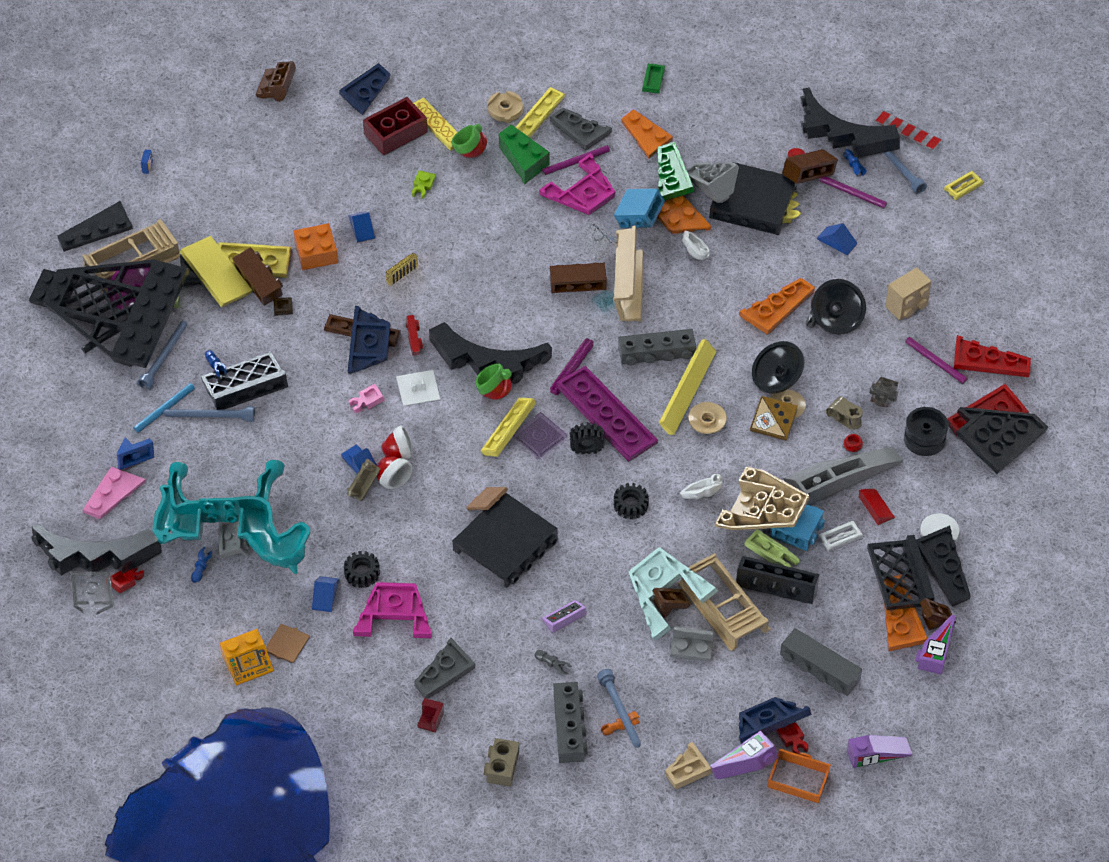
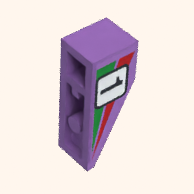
M951 615L924 642L922 650L917 651L915 661L919 662L918 669L942 675L955 623V615Z
M759 731L710 766L715 778L723 779L761 770L767 765L772 764L779 757L774 744Z
M866 735L848 740L847 753L853 768L912 756L906 737Z

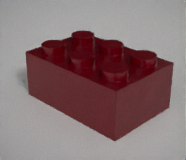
M405 97L363 119L364 135L384 156L428 133L427 117L408 97Z

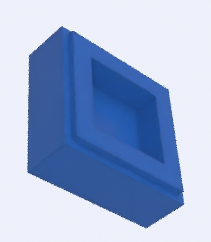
M145 149L143 152L141 168L144 174H149L153 162L151 150Z

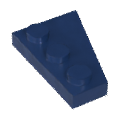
M378 63L341 88L339 94L355 110L363 115L390 79V73Z

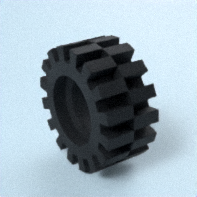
M581 423L580 426L576 425L575 429L572 428L569 433L570 448L576 454L580 452L581 454H590L592 452L597 454V451L600 452L605 447L604 430L595 423L592 425L590 423H587V425Z
M626 483L625 487L621 485L620 490L616 489L613 505L615 512L618 511L619 516L623 514L625 519H627V516H630V519H633V516L640 518V514L643 516L645 511L648 510L649 495L646 493L645 488L642 489L641 485L636 487V483H632V486ZM628 497H634L638 500V503L628 505L624 503V500Z
M358 551V555L354 552L352 557L348 556L347 561L345 560L344 574L349 584L352 582L354 587L358 584L359 588H362V585L369 587V583L371 585L375 584V580L377 581L379 579L378 576H380V566L377 557L374 558L372 553L369 556L367 551L362 554V551ZM360 565H365L370 569L364 574L354 571Z

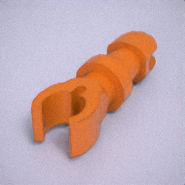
M636 711L628 714L633 726L640 723L638 720L639 715ZM618 718L614 723L603 725L601 732L607 736L613 734V731L618 729L620 731L624 730L625 727L621 718Z

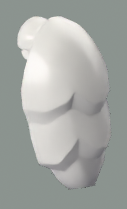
M685 231L682 242L687 248L689 255L698 260L708 258L710 250L706 244L693 233Z
M713 474L711 478L702 479L690 484L680 492L681 497L697 500L714 495L722 487L721 475Z

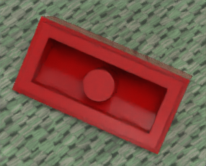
M876 489L859 490L858 497L877 525L895 518Z

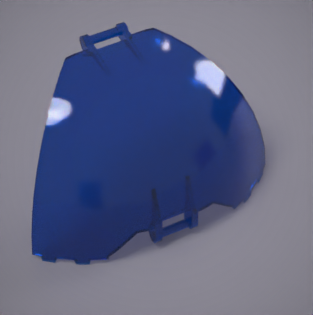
M261 707L259 709L244 708L236 710L237 712L226 714L215 732L203 739L195 736L191 737L188 740L189 743L172 757L163 760L162 765L166 770L159 778L141 786L132 793L130 792L123 806H119L114 816L116 818L111 834L107 835L105 846L107 847L105 855L120 862H317L314 856L329 843L330 814L323 767L309 734L292 715L281 709Z

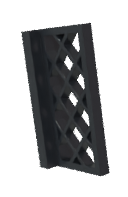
M272 352L226 367L227 373H236L234 377L226 376L225 372L220 370V377L216 376L215 371L201 376L216 410H225L288 388L286 373L280 368ZM270 358L271 362L269 365L261 364L263 360ZM248 365L253 366L251 371L243 370ZM258 368L265 370L263 374L256 371ZM240 374L247 376L246 380L238 379ZM211 378L218 379L216 383H210L207 381ZM222 381L230 382L228 386L220 385Z
M907 535L906 540L869 543L867 545L886 610L921 607L920 602L925 598L934 601L935 596L915 535ZM902 547L903 553L900 555L892 549ZM880 549L886 553L881 557L874 553V550ZM888 554L897 559L894 564L885 559ZM900 561L908 565L906 571L897 566ZM881 563L890 568L887 573L879 568ZM893 570L902 574L900 579L890 575ZM907 577L913 581V585L909 586L902 582V580ZM888 579L895 583L893 588H890L884 584V581ZM900 586L908 591L905 595H902L895 591L896 588ZM912 593L918 596L919 600L913 601L907 597ZM893 595L900 599V601L890 603L889 597Z

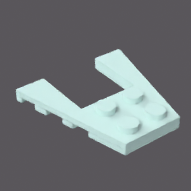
M660 547L629 571L654 640L661 638L671 630V627L651 602L654 600L652 592L654 588H669L682 577L702 603L718 592L715 586L708 583Z

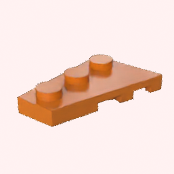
M634 109L621 119L625 128L637 141L648 159L658 152L659 146L666 145L673 140L672 135Z

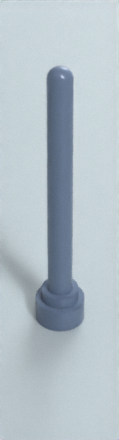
M892 151L884 152L889 160L911 182V189L916 194L925 191L927 184L923 179L916 178Z
M186 321L180 322L148 373L140 376L137 381L139 387L143 388L146 385L148 390L151 389L154 384L155 374L187 327Z
M246 406L242 410L166 409L163 414L166 417L242 418L246 422H254L255 407Z
M603 669L597 674L599 683L607 688L633 746L639 748L641 741L614 686L615 676L611 669Z

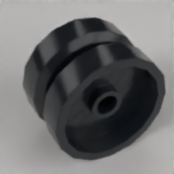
M920 407L911 411L906 419L904 432L906 447L919 456H932L942 451L948 431L946 416L940 410L933 407Z

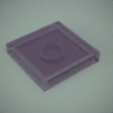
M539 412L518 428L513 437L540 458L567 438V433L542 412Z

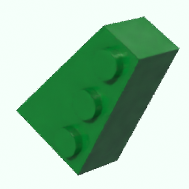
M509 125L498 134L499 148L512 164L516 173L519 174L524 184L538 175L543 168L550 165V152L513 125Z

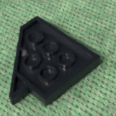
M960 407L957 410V413L967 423L957 431L956 435L996 474L1003 470L1049 428L1036 414L967 407Z

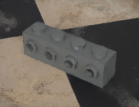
M693 329L619 336L618 349L621 365H635L641 362L653 363L659 360L672 361L678 358L690 359L696 351Z
M796 628L793 629L781 644L780 655L786 661L796 664L802 671L809 672L820 682H825L833 687L838 693L848 696L861 680L862 668Z
M578 682L553 683L559 763L584 762V755H587L588 752L587 742H583V737H586L585 724L581 725V719H584V707H580V702H583V692L578 690Z

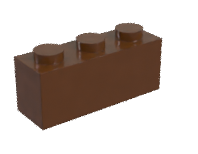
M824 149L788 157L784 162L782 174L796 184L834 175L838 159Z
M250 247L232 258L234 267L264 306L272 302L274 298H279L283 295L281 281L273 277L269 265H264L258 251L254 252Z
M605 262L550 266L551 293L607 290Z

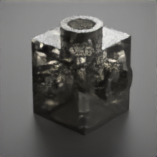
M881 376L876 384L873 383L869 393L872 394L870 401L880 407H889L898 397L899 392L897 388L899 382Z

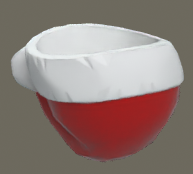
M404 426L396 427L393 433L381 444L385 457L395 456L405 460H409L412 457L411 438Z
M386 456L377 464L381 469L377 479L383 487L388 489H396L403 486L412 474V464L402 458Z

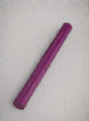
M606 145L543 168L542 171L547 175L579 163L580 160L590 153L593 157H597L610 152V149Z
M823 177L819 180L881 208H885L887 202L829 177Z
M911 337L906 339L905 343L962 384L968 380L967 377Z

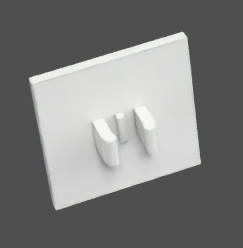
M433 370L396 376L403 406L440 400Z

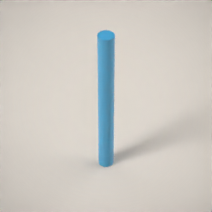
M189 383L135 425L133 429L139 433L161 416L164 410L170 409L195 389L194 385Z

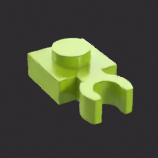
M419 170L413 182L412 197H415V194L420 192L421 199H424L426 196L425 190H431L436 174Z

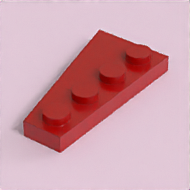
M957 335L954 369L1029 377L1031 358L1010 351L1005 353L999 351L997 347L990 345L989 348L980 345L978 341L972 340L970 342Z
M1006 384L967 406V408L1029 413L1027 408ZM958 413L947 418L948 426L955 435L967 423Z

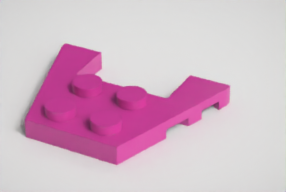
M591 153L579 161V167L588 173L587 176L566 191H563L551 181L539 189V194L587 215L592 214L614 198V188L607 177L602 174L600 166L596 164Z
M376 582L367 600V605L364 611L361 612L359 621L353 629V636L371 637L373 619L414 620L413 638L432 639L431 629L416 583Z

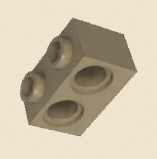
M495 738L493 746L490 745L488 750L490 761L485 763L483 775L487 776V783L512 786L519 756V742Z

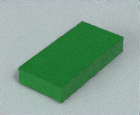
M648 63L642 92L660 93L665 65Z

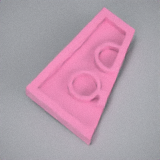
M111 466L83 508V513L102 519L118 506L123 499L129 497L139 486L145 484L146 480Z

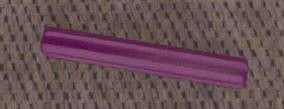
M584 339L550 387L552 394H560V391L555 387L556 382L577 370L592 349L593 340Z

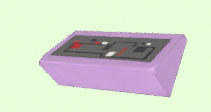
M574 600L543 617L542 620L551 632L554 633L585 616L586 608Z

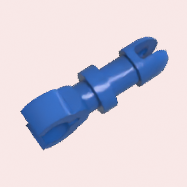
M846 149L843 152V156L849 161L850 167H853V172L857 176L859 173L864 176L867 170L859 163L858 158L854 157V153L850 149Z
M212 350L206 351L205 358L215 370L216 376L220 377L219 370L227 374L226 366L221 363Z
M205 547L198 552L199 561H196L195 571L191 575L193 583L201 581L202 572L206 570V563L212 556L213 552L210 551L207 553L208 556L205 557Z

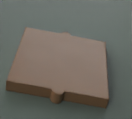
M486 487L466 508L468 510H488L508 489L507 487Z
M280 624L266 646L267 652L277 656V659L282 658L294 663L310 635L298 631L297 628L293 629Z

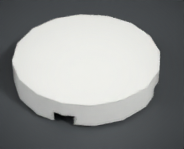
M941 513L932 514L922 521L920 534L923 537L950 525L953 540L956 542L960 532L959 525L949 515Z

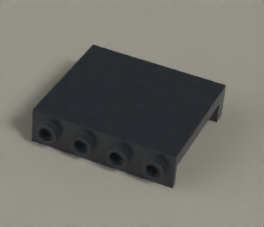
M735 163L739 169L734 192L724 202L717 203L714 200L712 201L709 218L780 235L782 222L793 192L797 189V184L783 174Z
M505 493L488 510H483L452 540L453 551L457 554L464 552L504 580V587L507 588L510 584L514 585L517 583L520 575L524 571H529L533 562L536 559H541L549 546L553 547L557 543L558 528Z

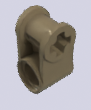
M842 396L837 397L826 409L827 416H832L836 419L835 421L840 422L849 429H859L862 425V420L860 419L863 416L862 409Z

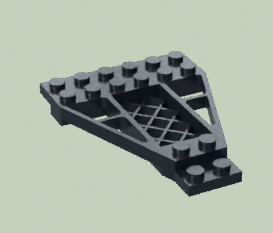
M155 259L57 269L56 272L43 269L29 298V302L46 307L58 315L114 362L129 367L135 365L146 369L189 270L185 267ZM150 267L141 287L122 283L127 270ZM119 271L115 280L90 275L91 273ZM88 283H89V284H93V285H95V286H93V287L90 288L89 285H88ZM86 285L87 290L78 294L76 289ZM104 288H108L111 290L106 292ZM102 289L104 294L94 298L92 293ZM118 293L120 298L110 302L109 297ZM90 295L92 300L82 304L80 299ZM135 297L134 304L127 307L125 302ZM106 299L108 304L98 308L97 303ZM78 300L80 305L70 309L69 304ZM123 303L125 308L115 313L113 308ZM95 305V311L89 314L86 313V308ZM111 309L113 314L103 318L102 313ZM128 314L127 320L119 322V317ZM69 318L94 324L92 333L89 335ZM101 327L121 332L113 351H109L96 341Z

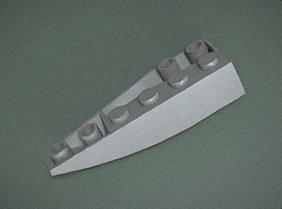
M887 447L819 462L785 477L784 481L808 494L810 498L807 505H812L903 463V459L893 447Z

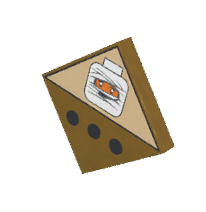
M761 396L750 431L787 441L798 405Z

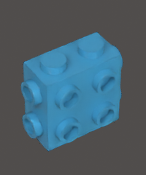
M627 189L615 211L614 217L621 228H632V226H636V228H652L665 200L659 189Z
M806 504L795 527L770 528L772 529L771 538L808 551L810 545H814L817 540L818 530L821 531L824 527V511Z

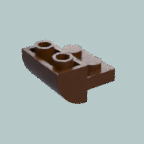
M293 61L278 62L276 68L265 69L256 91L257 98L274 97L275 101L279 102L284 100L296 72L295 63Z

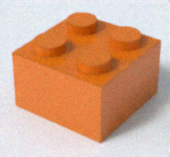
M329 223L293 230L294 243L302 271L338 263L337 248Z

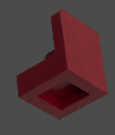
M424 698L422 702V715L417 727L436 733L444 715V703Z

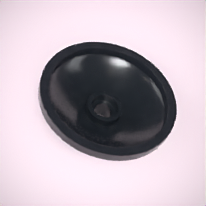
M832 279L820 285L815 291L811 301V311L817 324L825 331L838 335L847 334L858 328L864 320L866 301L861 290L852 282L844 279ZM833 306L838 308V312L833 311Z
M788 341L775 342L765 347L757 355L752 366V379L755 385L763 392L771 394L780 393L792 387L798 381L804 369L805 360L802 351L794 343Z

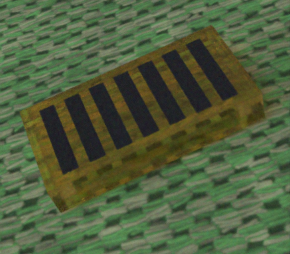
M413 252L386 271V282L391 286L417 268L418 256Z

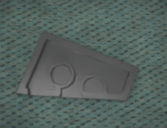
M561 108L550 116V122L585 150L612 133L611 127L598 125L597 121L586 120L582 118V115L565 108Z
M450 637L443 650L437 653L434 661L414 681V686L425 698L429 699L475 669V663Z

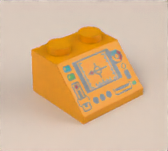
M258 629L220 642L221 655L236 686L274 671Z

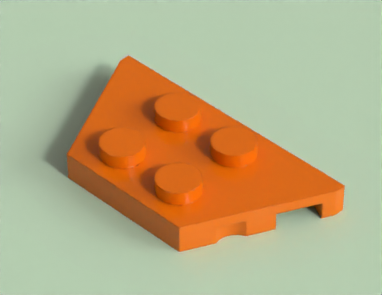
M684 195L666 200L657 216L658 220L671 234L685 231L694 232L705 229V231L711 230V225Z

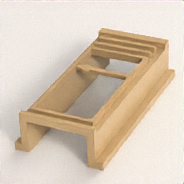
M159 219L157 223L90 254H83L84 267L98 265V263L131 248L135 249L139 257L129 262L155 259L169 263L180 258L179 246L163 221ZM149 240L155 249L142 255L136 246ZM116 271L94 274L97 277L110 280Z
M632 226V229L616 230L618 239L616 243L613 299L620 321L642 322L643 249L636 250L637 229L636 226Z
M714 553L688 568L697 573L711 566L733 593V597L716 606L710 598L702 603L682 577L678 584L729 650L733 651L738 648V639L758 628L763 633L770 631L771 628L768 626V619L761 614ZM735 599L738 600L744 607V610L725 619L718 608Z

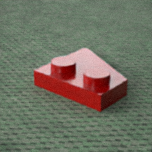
M414 315L406 316L405 325L408 330L412 356L419 355L420 349H423L422 339L418 338L417 331H420L419 321L415 320Z

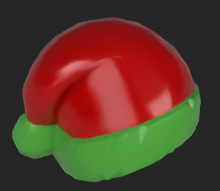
M480 124L468 125L453 136L451 143L455 151L461 156L476 158L486 149L487 137L482 132Z
M501 364L486 367L476 378L478 392L484 397L493 400L504 398L510 393L512 388L510 379L512 372L510 369H504Z

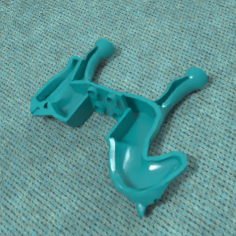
M270 460L266 462L265 472L257 478V492L255 496L199 498V500L194 501L187 500L182 492V480L187 476L188 466L182 462H173L169 467L168 485L164 484L159 488L162 498L155 511L152 530L158 542L165 544L177 538L188 541L201 540L204 523H234L239 521V539H245L254 552L265 562L273 566L289 568L294 574H297V565L305 557V544L310 536V527L304 522H299L286 532L277 533L273 525V513L269 497L272 484L283 474L285 465L282 461Z

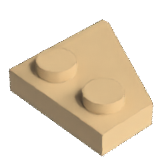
M691 742L688 744V749L684 754H680L676 761L665 770V774L676 790L712 774V769L695 744Z

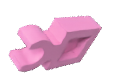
M373 384L360 391L359 398H352L348 402L350 406L358 404L353 407L355 413H359L363 410V407L367 406L369 410L385 401L376 384Z

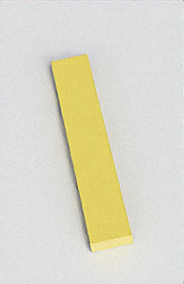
M706 339L700 341L659 421L662 428L670 435L675 434L716 354V350Z

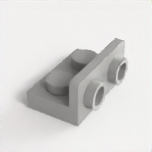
M239 521L234 523L219 522V555L222 558L239 553L244 557H249V549L251 547L245 539L238 538Z
M674 627L670 657L710 662L714 632L705 629L696 630L687 627Z

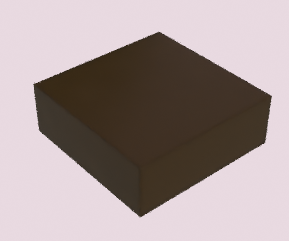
M292 297L273 299L274 316L293 314Z

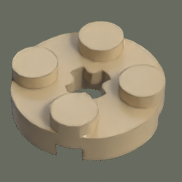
M506 91V94L497 92L488 100V113L495 120L509 123L520 117L523 112L522 99L514 92Z

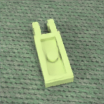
M758 529L745 541L744 546L771 563L791 567L790 564L782 559L785 558L795 566L800 562L799 558L788 551L786 547Z

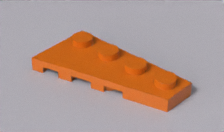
M799 278L783 287L778 293L768 295L767 299L753 303L752 307L740 310L739 316L769 335L815 292V287L804 279Z
M902 574L893 577L900 579ZM888 579L884 581V584L890 588H893L895 583ZM898 586L895 591L905 595L908 590ZM893 595L889 597L890 603L900 601V599ZM884 604L888 651L924 644L927 636L915 607L886 610Z

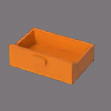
M779 749V758L775 760L767 787L819 803L830 774L831 764L812 759V756L806 753H800L799 755ZM779 760L826 773L819 794L772 781Z

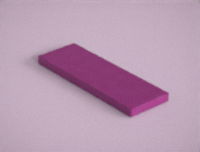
M586 366L556 382L555 387L591 424L595 423L597 426L600 425L601 429L603 428L604 437L628 462L658 443V439Z

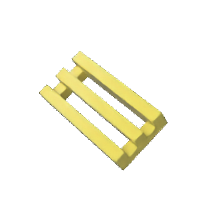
M970 171L946 185L944 190L948 191L949 195L953 196L955 200H958L983 185L984 181L973 171ZM973 177L972 180H970V181H968V182H964V181H966L967 179ZM964 182L963 184H961L960 187L956 188L955 190L952 189L960 183Z

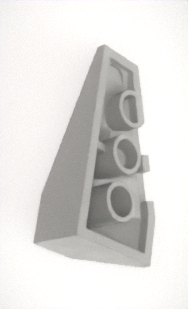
M727 161L724 165L721 162H716L713 165L710 162H697L687 169V172L693 184L712 200L720 203L726 201L729 195L734 192L739 167L731 161Z

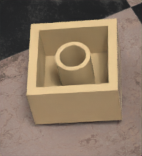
M916 267L888 284L885 307L899 320L911 317L916 310H922L928 305L931 280Z

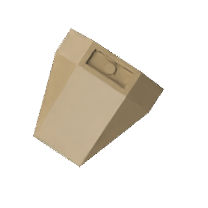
M746 467L738 480L741 493L731 511L722 510L715 523V527L729 530L795 527L810 497L808 494L764 470Z

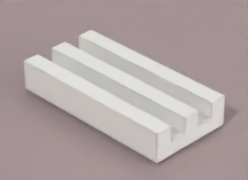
M854 521L819 534V539L828 552L863 537ZM851 527L853 528V530L848 531V532H846V533H844V532H843V533H840V534H838V535H837L836 537H834V538H831V539H829V540L826 539L827 537H830V536H832V535H834V534H837V533H839V532H842V531H844V530H847V529H849V528H851Z

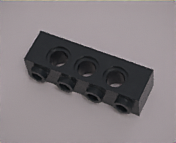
M742 556L737 568L736 582L742 588L813 604L817 594L820 574Z

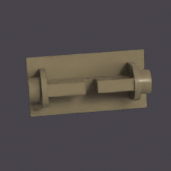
M369 459L362 463L360 471L351 486L347 488V495L352 498L355 496L359 501L364 499L381 470Z

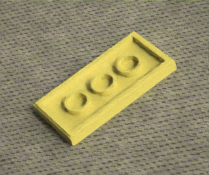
M211 236L180 250V254L221 308L252 293L250 286Z
M218 243V246L232 264L233 257L251 247L254 252H259L264 265H269L273 272V277L287 278L291 247Z

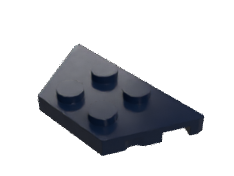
M355 306L348 374L364 370L388 359L391 332L390 322L379 319L375 314L368 313L359 306Z
M774 697L739 712L740 744L759 731L766 736L775 730L784 728L791 723L812 715L810 707L798 708L795 702L784 701L781 698Z

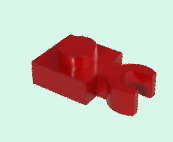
M138 567L124 574L118 571L107 578L108 585L121 594L136 585L135 580L143 579L144 570L136 572L138 570Z
M796 722L776 730V733L786 747L792 745L793 753L799 754L798 748H803L806 753L808 752V744L803 741L804 733Z

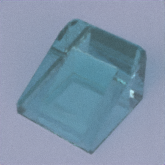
M606 290L591 299L604 313L615 306L614 293Z

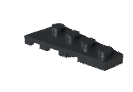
M118 201L57 235L63 252L132 230L133 226L121 201Z
M949 525L916 539L923 559L953 607L969 600L971 595Z

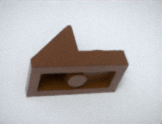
M654 588L652 590L654 603L663 618H666L672 609H687L691 605L682 589Z
M927 598L920 602L923 609V614L921 615L928 630L939 628L952 615L950 608L946 605Z

